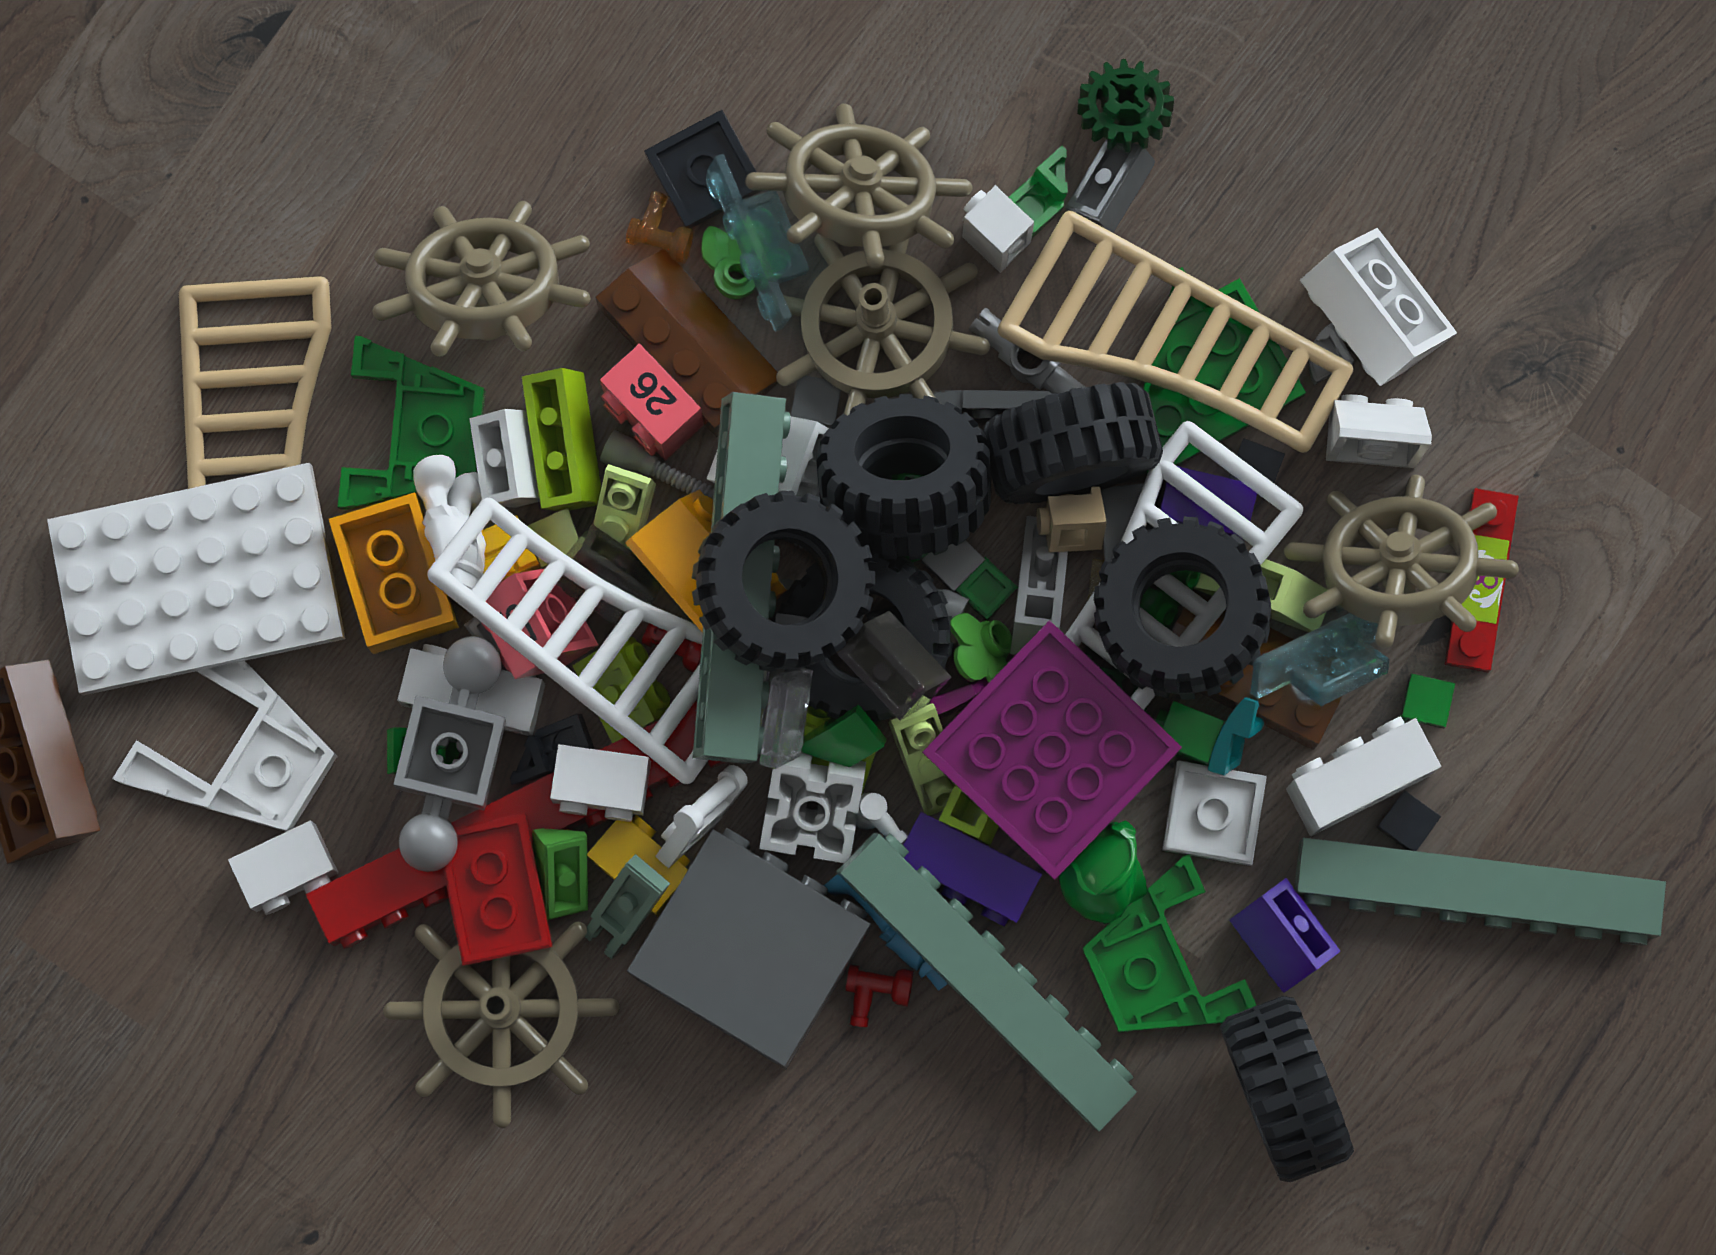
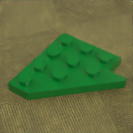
M1240 278L1218 290L1259 312ZM1174 286L1171 287L1170 295L1175 288ZM1190 296L1152 366L1178 374L1214 308ZM1229 318L1195 381L1220 391L1253 330ZM1271 339L1268 340L1236 399L1258 410L1262 408L1288 361L1278 343ZM1299 379L1282 408L1305 396L1306 391ZM1147 382L1144 384L1143 389L1150 397L1162 447L1179 426L1186 421L1194 423L1219 443L1250 426L1224 412L1178 392ZM1189 443L1173 464L1179 466L1202 452Z

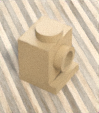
M1091 487L1090 494L1086 495L1064 494L1061 496L1048 497L1046 508L1037 509L1038 534L1046 535L1049 552L1102 550L1107 521L1100 487Z

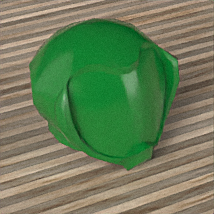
M1126 820L1120 823L1110 822L1059 875L1061 891L1066 902L1085 919L1101 924L1111 923L1120 918L1131 903L1147 894L1146 879L1137 859L1136 829Z

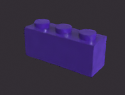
M920 812L903 844L909 851L904 859L916 871L921 866L925 867L944 885L940 894L950 899H957L963 906H965L968 898L985 906L981 915L1004 927L1009 919L1016 923L1018 922L1042 876L1041 873L923 812Z

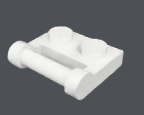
M729 765L718 775V782L706 793L700 796L692 805L682 807L674 815V821L661 835L666 842L655 856L668 869L720 822L746 787L748 780L745 772L738 766Z

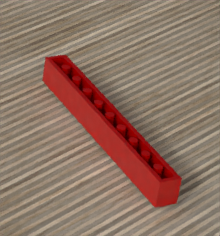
M697 702L691 706L664 744L684 762L693 751ZM657 722L649 726H646L643 729L650 733L654 726L657 724ZM625 737L600 749L649 757ZM651 758L645 802L654 797L651 790L665 783H668L670 788L683 784ZM707 761L710 768L725 763L722 761ZM553 772L486 805L485 810L478 809L451 822L453 827L526 813L532 841V830L534 829L571 830L584 823L587 824L588 828H592L609 819L605 818L606 810L588 808L587 815L560 812V804L553 803L550 799ZM399 848L306 894L329 944L336 946L341 943L344 949L367 939L366 930L382 923L386 929L409 918L407 910L421 903L427 909L449 898L443 868L431 872L417 870L404 860Z

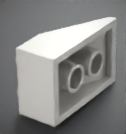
M1342 395L1341 400H1334V407L1329 415L1326 461L1415 468L1430 447L1432 440L1424 408L1413 407V401L1407 399L1392 398L1387 399L1386 404L1368 403V397Z

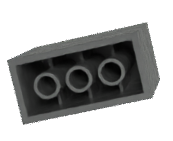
M726 828L724 833L720 834L713 829L627 972L636 980L787 1070L869 934L870 923L865 921L867 912L846 899H843L840 905L826 897L828 889L804 875L801 882L788 875L789 865L772 854L765 852L762 858L750 852V842L734 831Z

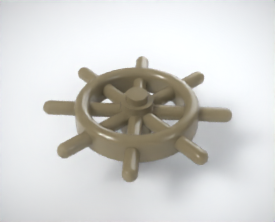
M845 103L840 104L836 108L838 124L816 129L804 137L799 136L779 122H772L767 126L766 132L768 137L791 151L786 162L784 173L752 172L747 175L745 183L751 190L783 191L789 208L799 219L787 231V239L790 243L799 244L813 232H816L843 246L864 247L866 262L871 268H879L883 265L884 254L882 246L903 242L917 233L941 248H949L953 245V234L929 219L935 196L966 197L971 194L973 187L967 179L935 178L930 164L919 151L930 140V132L927 128L919 127L903 139L880 128L856 124L852 107ZM844 155L845 164L832 156ZM813 165L827 175L804 173ZM895 170L902 177H886V175ZM815 192L834 194L823 200ZM893 195H913L914 200L910 205H907ZM875 206L879 207L888 214L875 215Z
M526 201L518 202L507 219L474 218L459 222L455 220L448 208L440 206L433 213L434 220L440 229L422 240L412 253L387 248H380L376 251L374 257L377 264L405 270L407 294L376 304L373 308V316L379 321H384L412 311L423 324L438 332L430 346L431 352L438 357L444 356L448 352L456 337L489 341L508 335L518 350L527 351L532 346V339L525 327L541 318L554 302L580 308L589 305L591 297L587 291L559 285L557 261L586 252L590 246L589 239L584 235H578L550 245L540 233L525 225L532 213V207ZM508 251L519 255L503 261ZM458 256L461 262L458 264L447 260ZM534 269L538 270L535 280L516 276ZM430 276L447 279L426 287ZM504 292L518 294V296L507 301ZM460 295L455 305L443 301Z
M817 234L814 238V243L829 266L814 280L805 299L772 293L765 300L766 307L771 311L801 317V331L807 355L779 370L776 375L777 382L782 386H788L817 370L826 381L849 394L844 414L847 416L850 415V410L861 403L865 404L866 398L875 399L883 396L890 398L909 391L914 398L923 399L924 395L935 397L926 381L939 369L949 349L977 355H985L990 350V343L986 338L953 331L952 307L948 293L973 280L978 273L976 265L965 263L939 278L923 262L906 254L909 239L889 245L888 250L883 249V265L879 268H871L866 262L864 250L843 256L833 240ZM870 275H881L879 284L870 283L864 287L858 279ZM899 278L919 289L893 305L892 302ZM843 287L857 309L851 310L828 305L827 303ZM929 304L935 316L934 327L903 321V319ZM822 321L852 329L824 344L820 334V323ZM897 338L921 342L927 345L919 356L912 361ZM863 343L856 370L847 367L836 359ZM880 349L884 350L896 370L873 373Z
M1417 474L1412 475L1408 479L1405 496L1381 498L1358 507L1342 492L1332 491L1328 495L1327 502L1342 518L1329 532L1325 545L1290 542L1284 548V554L1290 560L1320 562L1324 565V579L1328 590L1307 601L1303 606L1304 614L1308 618H1316L1340 605L1351 614L1378 624L1375 641L1383 649L1392 646L1397 626L1421 624L1444 615L1462 631H1472L1476 627V619L1461 604L1472 592L1478 576L1514 578L1519 572L1518 564L1515 561L1478 558V545L1473 530L1494 519L1497 515L1496 507L1492 503H1484L1463 516H1459L1456 512L1440 503L1423 499L1425 480L1421 475ZM1390 528H1398L1397 532H1394L1389 536L1382 531ZM1416 529L1431 532L1419 540L1415 537ZM1364 538L1375 549L1358 548L1353 546L1358 541ZM1450 544L1457 556L1431 553ZM1343 564L1368 566L1369 568L1350 577ZM1426 571L1451 574L1443 582L1438 583ZM1379 582H1382V585L1386 588L1385 593L1368 589Z
M574 922L553 943L552 948L523 953L534 959L535 962L511 987L510 956L492 960L491 987L470 965L462 966L458 944L452 948L427 924H421L416 928L415 937L439 962L428 980L423 1001L389 1002L384 1006L383 1014L389 1020H424L428 1039L440 1060L417 1082L415 1090L419 1096H430L454 1071L472 1082L493 1087V1122L497 1127L505 1128L511 1122V1086L533 1081L551 1070L573 1093L580 1095L587 1091L588 1081L563 1056L574 1039L579 1017L615 1016L619 1012L620 1005L613 998L579 999L574 979L562 961L586 936V925L582 922ZM548 974L551 976L559 999L524 1000ZM455 976L479 1000L444 1001L447 988ZM559 1017L556 1030L549 1042L524 1018ZM444 1019H479L453 1044L447 1033ZM491 1032L493 1068L477 1064L467 1058ZM511 1032L536 1055L532 1059L512 1067Z

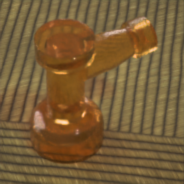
M652 191L648 200L650 203L643 219H631L626 233V243L635 246L637 242L663 248L669 250L672 260L686 263L693 244L694 229L682 226L678 227L673 233L658 229L663 207L666 205L668 196L661 192Z

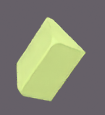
M568 508L528 525L531 530L571 559L584 554ZM538 557L541 568H545L548 564Z

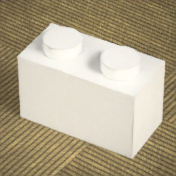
M996 185L987 194L980 190L964 207L963 210L966 212V215L963 217L962 237L1000 273L1031 243L1034 221Z
M502 409L469 418L482 500L484 498H492L503 507L512 508L539 502L540 497L527 410Z
M558 744L550 799L553 803L560 804V812L587 815V809L592 808L606 810L605 818L631 822L633 814L642 816L644 814L651 760L646 756Z
M311 820L228 859L250 909L256 912L263 909L266 915L290 904L288 897L302 890H305L307 894L331 882L329 878L338 874L316 824Z

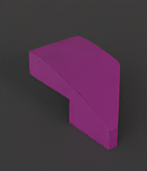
M986 677L975 682L968 681L969 685L930 698L929 704H934L939 719L951 715L966 707L988 684Z

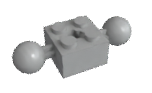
M471 636L459 639L449 647L445 654L443 671L448 683L453 687L449 703L415 696L393 785L396 790L425 796L421 814L411 818L404 825L399 836V849L402 857L411 867L420 871L431 872L445 867L456 853L458 845L457 834L452 824L448 821L452 803L485 810L506 719L503 716L475 710L479 694L493 687L501 673V658L497 649L489 641L480 637ZM449 743H456L458 752L463 754L461 759H454L452 764H444L443 756L438 754L439 749H447Z

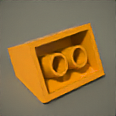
M699 489L678 499L631 536L625 544L703 633V626L699 620L703 613L700 605H694L692 592L696 589V580L692 579L693 565L698 562L700 557L698 550L703 540L711 533L713 499L704 495ZM772 573L771 591H775L777 600L787 590L778 581L777 574Z

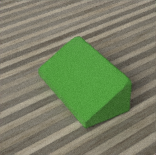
M543 828L532 830V846L547 920L588 910L587 834L584 831Z

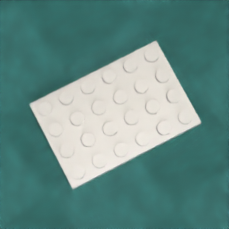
M310 463L47 519L78 691L81 695L346 639L313 466Z

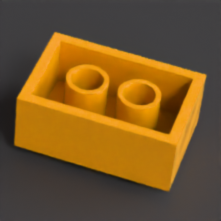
M415 492L329 519L367 648L372 654L459 628L450 597L434 585L427 576L428 570L435 562L430 542L425 537V526L422 523L425 514L421 501Z

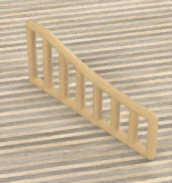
M1066 211L1060 218L998 326V334L1002 338L1040 359L1131 377L1178 392L1224 412L1301 453L1308 452L1313 446L1334 407V400H1338L1353 373V366L1347 360L1074 211ZM1075 232L1097 245L1045 336L1041 339L1019 327L1072 233ZM1112 253L1135 265L1132 274L1089 349L1083 350L1061 346L1062 340ZM1151 274L1174 286L1173 292L1135 359L1130 360L1108 355L1109 348ZM1190 296L1214 308L1178 374L1152 366ZM1229 318H1232L1251 328L1253 332L1220 391L1195 381V378ZM1271 339L1293 352L1262 408L1258 410L1236 399L1266 343ZM1309 360L1332 374L1304 425L1298 431L1276 418Z
M318 276L183 286L179 290L188 489L206 485L205 477L264 473L301 465L307 416L332 328L328 280L325 277ZM312 295L313 320L198 328L197 302ZM311 338L303 365L200 372L199 346ZM298 383L292 409L202 415L201 389ZM288 427L284 454L204 458L203 433Z

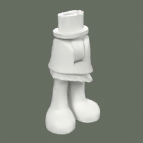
M444 455L426 457L418 462L413 470L414 485L426 509L425 518L422 521L425 526L424 533L433 549L435 561L469 518L471 511L475 510L482 501L478 473H464L455 478L454 461ZM482 531L450 572L451 575L470 590H472L484 574L486 542Z

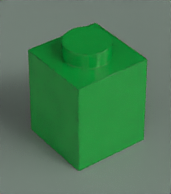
M1173 701L1169 712L1160 708L1155 720L1182 746L1174 756L1200 765H1207L1224 723L1223 720Z

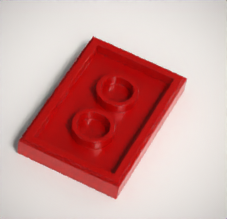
M526 813L454 827L458 840L457 850L453 859L443 867L462 966L552 948L553 944Z

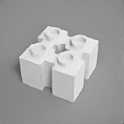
M777 747L759 849L795 855L798 844L815 847L813 858L845 863L851 857L857 819L856 813L859 811L866 762L860 761L851 767L829 762V766L811 764V755L802 753L799 750ZM808 801L818 802L817 809L807 808Z

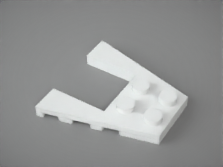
M246 661L196 671L258 708V711L212 785L137 740L112 778L120 784L287 832L294 828L338 756Z

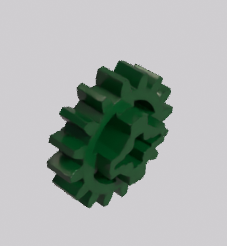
M1121 59L1120 66L1117 69H1113L1112 65L1108 62L1103 63V74L1100 75L1095 71H1091L1088 84H1081L1077 114L1082 115V129L1092 128L1091 140L1094 142L1099 141L1103 137L1106 138L1107 149L1112 150L1116 143H1123L1125 152H1130L1134 142H1138L1143 149L1148 148L1149 136L1160 140L1163 135V127H1170L1174 96L1169 95V81L1159 83L1160 71L1158 69H1154L1148 74L1145 73L1144 62L1139 61L1135 68H1128L1126 59ZM1150 97L1155 106L1153 112L1150 110V103L1147 101ZM1098 99L1101 100V108L1104 109L1101 114L1096 105Z

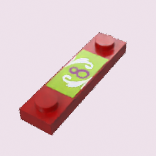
M1478 488L1473 489L1469 512L1484 503H1492L1497 509V515L1494 519L1473 530L1478 545V558L1509 560L1518 495ZM1478 576L1472 592L1461 604L1475 617L1476 627L1470 632H1465L1451 621L1444 665L1488 673L1491 671L1506 578Z

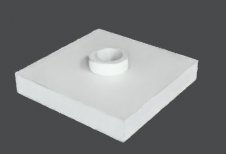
M1177 761L1162 851L1252 866L1267 776L1235 770L1223 776L1207 771L1208 766Z

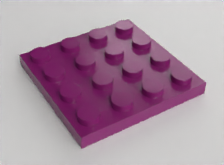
M1049 620L922 753L1055 880L1172 759L1182 746Z

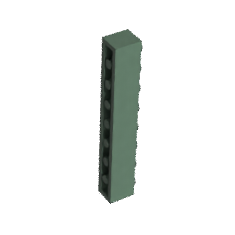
M732 392L722 398L711 528L741 503L743 504L753 497L764 493L768 495L778 493L779 483L782 484L784 482L787 472V459L785 456H781L782 441L788 437L791 423L790 413L785 411V398ZM775 539L758 545L747 557L742 570L743 587L746 596L754 609L766 619L772 618L776 609V593L771 591L772 573H776L778 570L780 549L778 546H774ZM703 627L692 759L741 764L757 761V755L762 754L766 737L765 728L760 727L761 709L766 708L769 698V684L767 681H763L764 670H759V665L750 663L746 666L734 660L736 654L729 649L722 651L714 643L717 637L710 628L705 630Z
M873 833L836 873L1092 1128L1100 1131L1137 1093L1129 1084L1134 1078L1132 1074L1115 1058L1108 1063L1097 1052L1102 1046L1101 1043L1083 1026L1076 1031L1065 1020L1070 1014L1069 1011L1051 994L1044 999L1033 988L1038 982L1037 979L1019 962L1012 967L1000 955L1005 950V947L987 930L980 935L968 923L973 918V915L955 898L948 903L936 891L941 886V883L923 866L916 871L904 859L909 851L892 834L889 833L883 838L880 834Z
M1303 838L1299 841L1294 889L1299 896L1304 897L1305 904L1310 906L1331 907V900L1349 902V910L1375 913L1376 906L1378 905L1394 907V915L1401 917L1421 918L1422 911L1440 913L1439 921L1465 924L1467 916L1485 918L1484 926L1491 928L1511 929L1512 922L1530 924L1529 931L1534 933L1557 934V927L1575 929L1574 937L1602 940V933L1620 935V943L1647 945L1648 938L1654 939L1661 936L1666 881Z

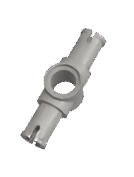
M984 308L979 314V319L976 318L970 325L968 330L989 341L990 346L999 352L998 358L1009 366L1011 374L1018 381L1033 384L1039 390L1045 388L1052 394H1059L1080 387L1087 388L1063 370L1059 362L1041 359L1042 363L1037 368L1026 369L1018 363L1017 357L1026 350L1007 341L998 334V326L1001 320L993 315L988 308Z

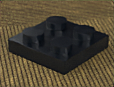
M723 110L644 150L647 160L686 231L760 192L759 190H751L746 186L745 180L747 175L756 172Z

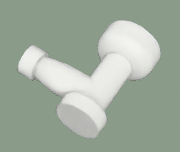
M877 793L862 794L859 811L856 813V826L865 830L876 827L883 835L887 836L890 833L902 843L908 836L903 830H899L893 818L887 813L885 798Z

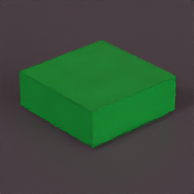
M985 557V560L955 592L969 599L968 604L985 621H988L1018 590V587Z
M1411 673L1401 712L1402 719L1411 721L1416 718L1418 723L1444 729L1447 725L1455 683Z

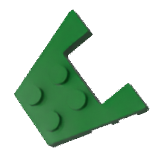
M355 336L351 369L352 378L397 382L389 467L387 470L342 467L338 508L340 510H349L395 499L414 492L417 493L414 485L413 470L418 462L432 455H444L451 458L455 465V478L464 473H478L469 418L483 415L485 389L438 368L427 366L406 357L398 351L394 352L375 344L367 338Z
M1189 854L1182 857L1161 878L1151 885L1144 897L1128 906L1120 918L1109 923L1082 948L1118 1032L1223 1023L1228 1016L1257 1006L1245 979L1205 997L1201 996L1198 992L1164 915L1165 910L1206 892Z

